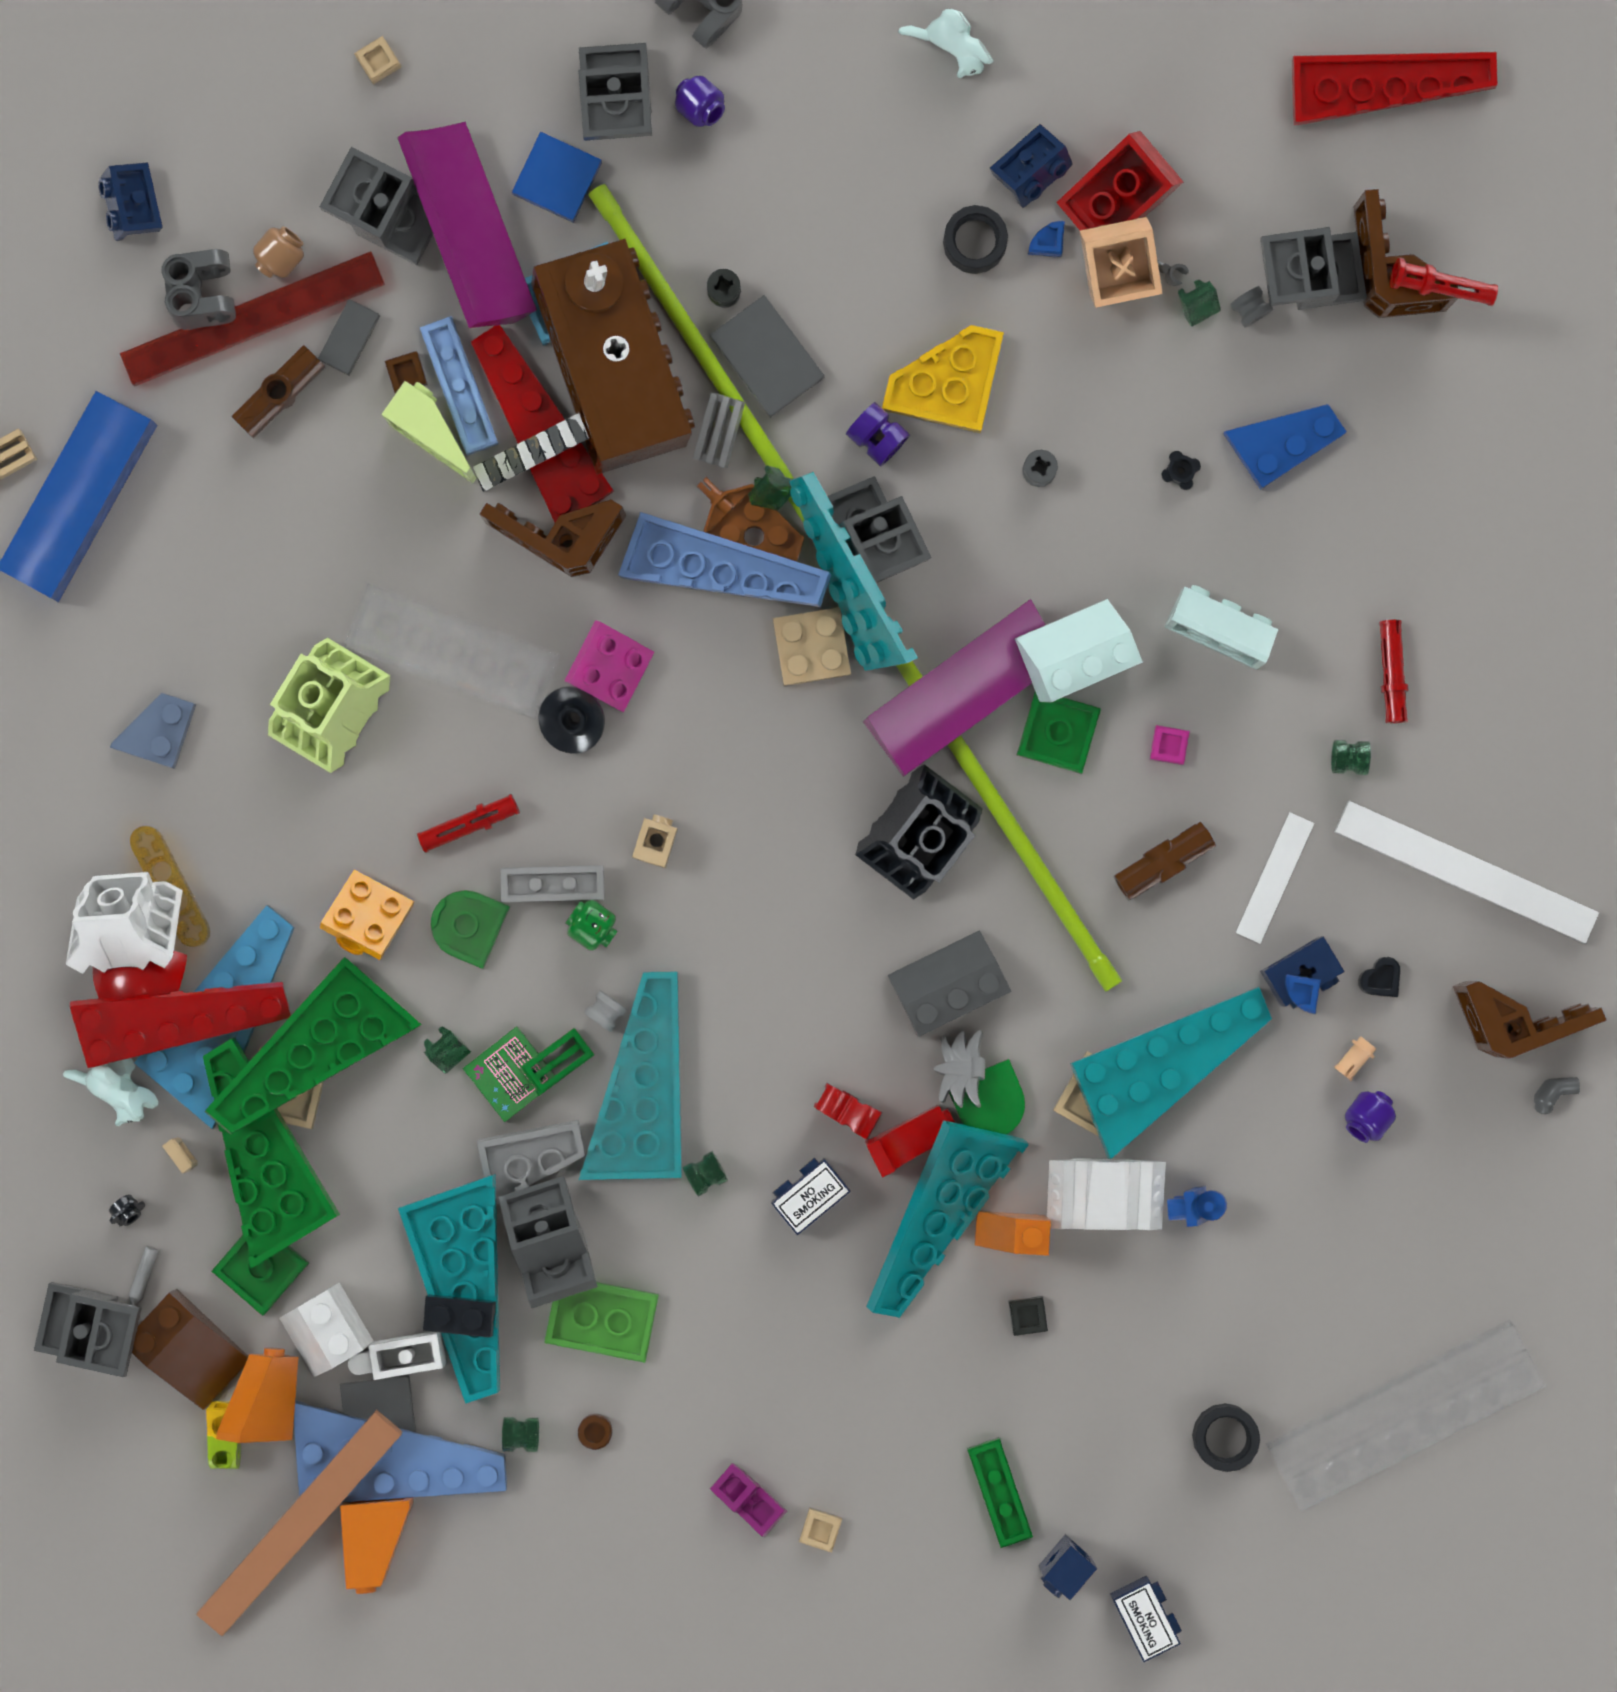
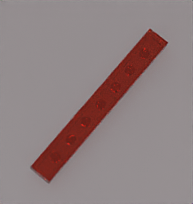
M370 251L235 306L236 318L230 323L192 330L178 329L120 353L130 381L135 387L385 285L373 253Z

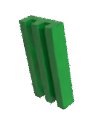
M573 1028L522 1065L519 1070L522 1074H525L529 1084L534 1086L535 1092L540 1096L591 1059L595 1054L577 1030ZM573 1038L576 1042L575 1045L534 1074L531 1069L533 1066ZM578 1050H582L584 1055L546 1083L542 1084L540 1082V1078Z

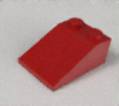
M1141 131L1129 133L1056 203L1081 231L1143 218L1159 206L1184 182Z

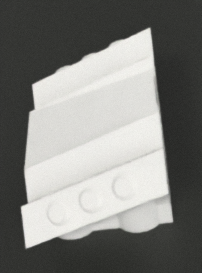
M148 872L93 876L76 899L66 965L82 974L89 965L104 973L107 969L118 967H138L144 970L149 961L165 968L173 957L183 890L166 881L152 882Z
M1121 1158L1049 1160L1047 1217L1051 1220V1228L1162 1230L1166 1162Z

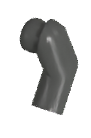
M1578 1077L1551 1078L1544 1081L1534 1095L1535 1110L1540 1114H1549L1553 1111V1106L1561 1095L1579 1094L1580 1083Z

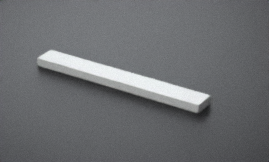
M1347 801L1334 831L1336 834L1582 944H1586L1599 915V912L1351 801Z

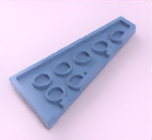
M295 1400L294 1432L299 1496L367 1421L366 1419L337 1413L336 1410L328 1408L322 1409L306 1405L305 1402ZM399 1428L403 1431L402 1435L342 1502L506 1491L505 1454L468 1444L462 1445L443 1440L441 1437L427 1436Z

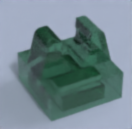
M1199 279L1194 281L1196 289L1189 293H1185L1183 288L1178 290L1185 319L1191 327L1221 311L1217 291L1210 281L1207 283Z
M767 465L764 468L766 474L763 478L756 477L754 479L755 487L748 493L751 505L778 511L791 497L789 481L792 479L785 477L779 468Z
M442 1026L438 1029L442 1037L433 1044L428 1038L424 1041L426 1049L424 1053L436 1067L446 1074L470 1054L471 1051L451 1030Z

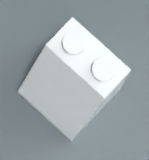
M340 1283L335 1284L279 1318L313 1377L343 1363L363 1351L373 1342L372 1337Z

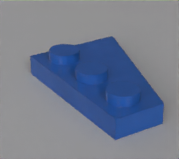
M1329 404L1224 431L1223 434L1261 490L1345 435L1347 431Z

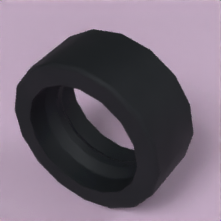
M979 205L963 207L954 213L946 224L943 239L945 255L953 266L963 272L978 274L989 271L999 264L1005 254L1008 242L1006 224L1000 215L989 207ZM967 221H983L990 225L994 231L995 246L991 253L984 258H967L957 248L955 241L956 233L960 226Z
M1227 1403L1213 1405L1203 1411L1194 1424L1192 1433L1194 1448L1200 1458L1215 1470L1224 1472L1241 1470L1250 1464L1258 1453L1260 1445L1258 1426L1247 1412L1236 1405ZM1224 1417L1233 1418L1240 1422L1245 1429L1247 1437L1242 1451L1229 1458L1216 1456L1210 1451L1206 1442L1209 1426L1212 1422Z

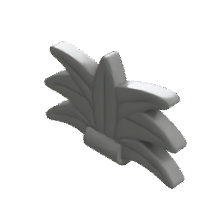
M978 1030L973 1035L967 1048L964 1031H960L952 1047H950L945 1036L941 1037L942 1053L946 1063L934 1067L935 1072L945 1075L939 1093L941 1103L946 1101L951 1091L953 1099L962 1108L966 1090L974 1105L978 1108L981 1107L978 1085L980 1080L985 1079V1058L980 1057L979 1054L980 1042L983 1036L982 1030Z

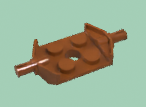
M705 477L703 483L700 482L697 485V488L711 500V508L703 532L798 562L805 537L800 535L755 489L753 484L723 492L708 477ZM750 528L760 529L764 534L763 542L757 546L747 544L744 539L746 531Z

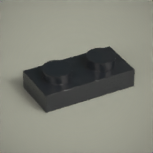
M429 1294L425 1297L423 1331L492 1337L494 1333L496 1301Z

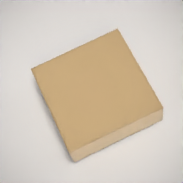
M383 36L354 53L373 85L401 68V64Z
M172 1138L162 1145L182 1174L189 1172L198 1165V1161L181 1138Z
M809 1507L799 1542L832 1553L842 1518Z

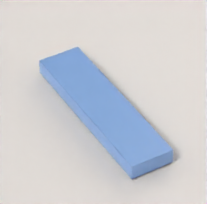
M452 316L420 327L466 455L468 456L498 445L499 443Z

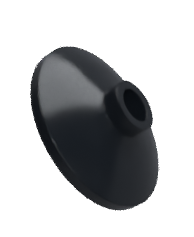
M567 686L554 690L544 699L539 710L540 730L548 743L559 751L570 754L585 752L595 746L603 735L605 716L600 703L593 695L577 687ZM571 712H576L580 716V722H574L571 719Z

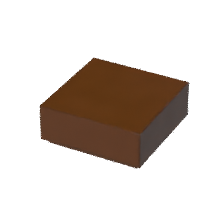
M417 351L385 360L395 394L404 381L412 386L416 382L423 386L428 385Z

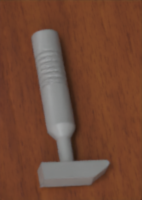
M148 1246L145 1247L129 1293V1305L136 1306L142 1300L159 1250ZM139 1318L138 1325L143 1321V1319Z

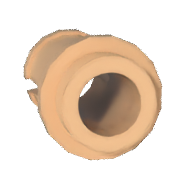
M1361 1036L1357 1041L1354 1039L1351 1041L1354 1045L1339 1063L1334 1066L1335 1069L1350 1081L1353 1080V1077L1370 1057L1372 1059L1375 1057L1373 1053L1376 1051V1048Z

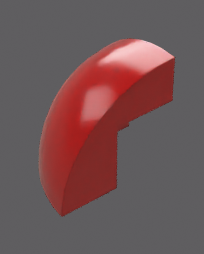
M173 951V957L165 968L152 961H149L144 970L138 967H118L107 969L104 973L93 967V982L99 998L114 997V999L135 998V995L149 994V996H157L179 991L185 972L187 954Z

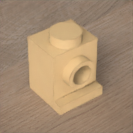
M655 814L652 820L644 818L632 858L666 868L678 831L677 828L672 827L673 820ZM655 834L663 837V843L659 847H654L650 843L651 837Z

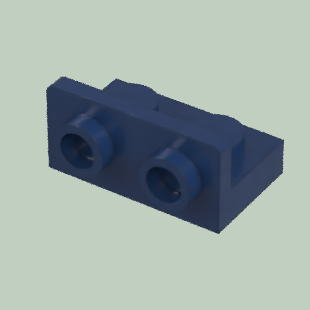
M1039 124L993 164L990 170L992 175L1014 194L1017 203L1024 208L1031 201L1038 199L1042 192L1055 180L1063 177L1073 163L1066 146Z
M148 162L108 166L98 181V188L101 198L106 199L108 208L106 224L108 230L113 231L115 241H122L127 235L160 232L163 225Z

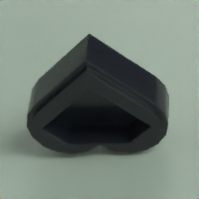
M1379 958L1373 964L1372 969H1367L1360 974L1358 979L1360 989L1369 995L1398 997L1400 965L1394 958Z

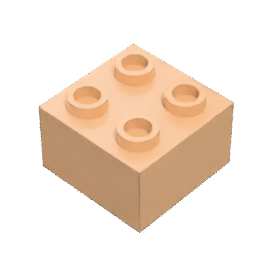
M1147 217L1080 231L1089 292L1095 308L1162 294L1154 234Z

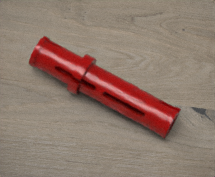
M1397 619L1379 622L1383 667L1381 693L1384 694L1386 724L1408 722L1406 692L1409 689L1408 684H1405L1402 621Z
M509 794L507 797L485 806L483 803L478 804L475 810L450 819L426 831L419 832L417 837L423 851L427 853L429 850L458 840L480 829L485 828L486 831L492 829V824L515 814L518 815L520 811L513 795ZM498 810V813L472 823V820ZM465 824V827L439 837L440 833Z

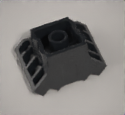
M924 764L911 773L909 783L897 791L893 802L883 815L872 824L870 834L859 841L855 855L914 900L925 893L934 881L941 882L976 835L972 831L980 821L983 808Z

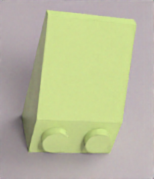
M404 381L381 415L390 427L465 479L474 483L477 478L442 413L435 404L437 399L433 396V393L418 382L412 386Z

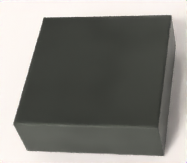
M1043 1296L1009 1301L1014 1336L1048 1331Z

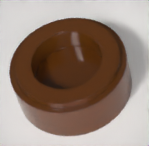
M601 1414L586 1416L578 1427L580 1442L586 1448L592 1450L605 1447L613 1433L611 1422Z

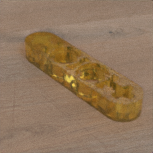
M150 826L136 828L130 836V846L143 872L149 873L152 882H162L154 877L153 869L159 862L168 863L172 871L166 882L183 890L182 893L187 898V905L180 911L179 917L186 916L194 910L195 916H190L189 919L194 926L202 927V931L198 933L199 940L196 941L191 937L187 938L185 933L190 929L187 922L182 920L177 925L176 935L182 944L189 947L204 945L210 937L211 930L162 834ZM145 833L148 836H154L155 840L151 842L154 852L159 853L162 850L164 855L154 857L147 863L145 858L152 855L146 847H139L138 843L142 841L141 834Z

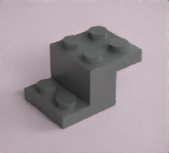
M646 43L579 47L580 70H578L584 141L652 136V110Z
M351 147L321 202L320 209L351 225L358 236L418 265L433 236V232L412 177Z
M1330 227L1266 235L1260 238L1270 306L1297 303V309L1303 310L1361 302L1367 299L1357 232L1331 235Z
M875 476L828 495L834 509L832 516L834 522L841 528H846L851 537L850 540L846 541L853 556L861 555L876 583L932 558L903 497L900 496L887 502Z
M564 1176L498 1197L511 1251L522 1273L531 1308L598 1287L584 1232L574 1211Z
M51 1282L47 1288L34 1351L57 1356L56 1363L126 1377L142 1308L119 1303L118 1296Z

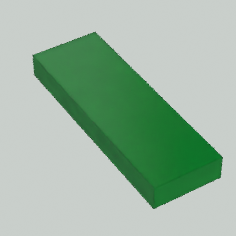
M998 1437L967 1448L1000 1548L1032 1538L1033 1535L1000 1438Z

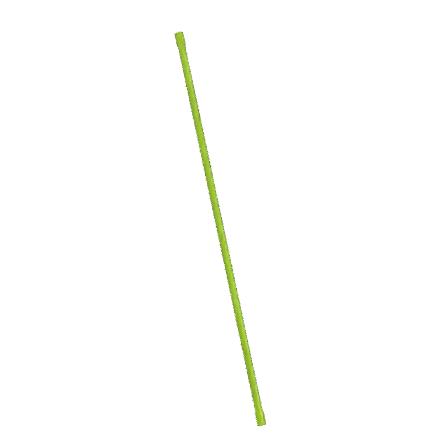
M606 184L593 189L589 193V197L604 220L609 223L619 240L626 239L628 248L634 247L639 260V271L718 393L745 402L624 217L621 207ZM745 403L739 425L803 522L804 518L801 510L793 502L790 493L791 485L789 481L794 479V477ZM730 405L729 410L733 413L734 406ZM913 661L896 665L909 686L923 677ZM960 735L947 746L1088 961L1089 968L1104 991L1110 990L1122 982V979L1107 956L1101 952Z

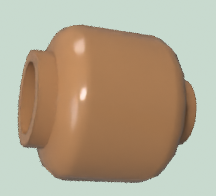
M282 226L281 229L270 228L253 248V254L257 259L256 268L269 278L273 275L281 278L287 277L304 257V252L301 248L303 246L302 240L287 227Z

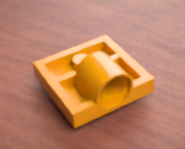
M354 869L322 919L320 929L335 936L338 945L347 952L354 955H362L365 952L381 960L411 911L414 901Z

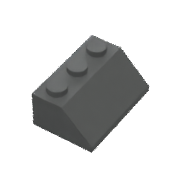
M980 930L888 975L918 1037L1012 992Z

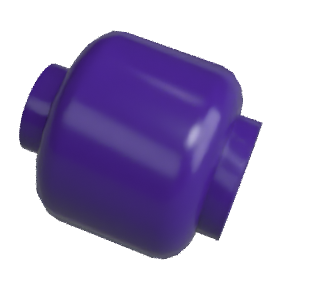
M694 76L680 82L676 88L675 108L696 127L712 126L722 117L725 111L724 94L704 76Z
M1369 1091L1361 1092L1344 1115L1347 1123L1346 1129L1353 1137L1364 1143H1368L1369 1140H1381L1396 1120V1113L1392 1107L1393 1101L1381 1091H1376L1375 1093Z

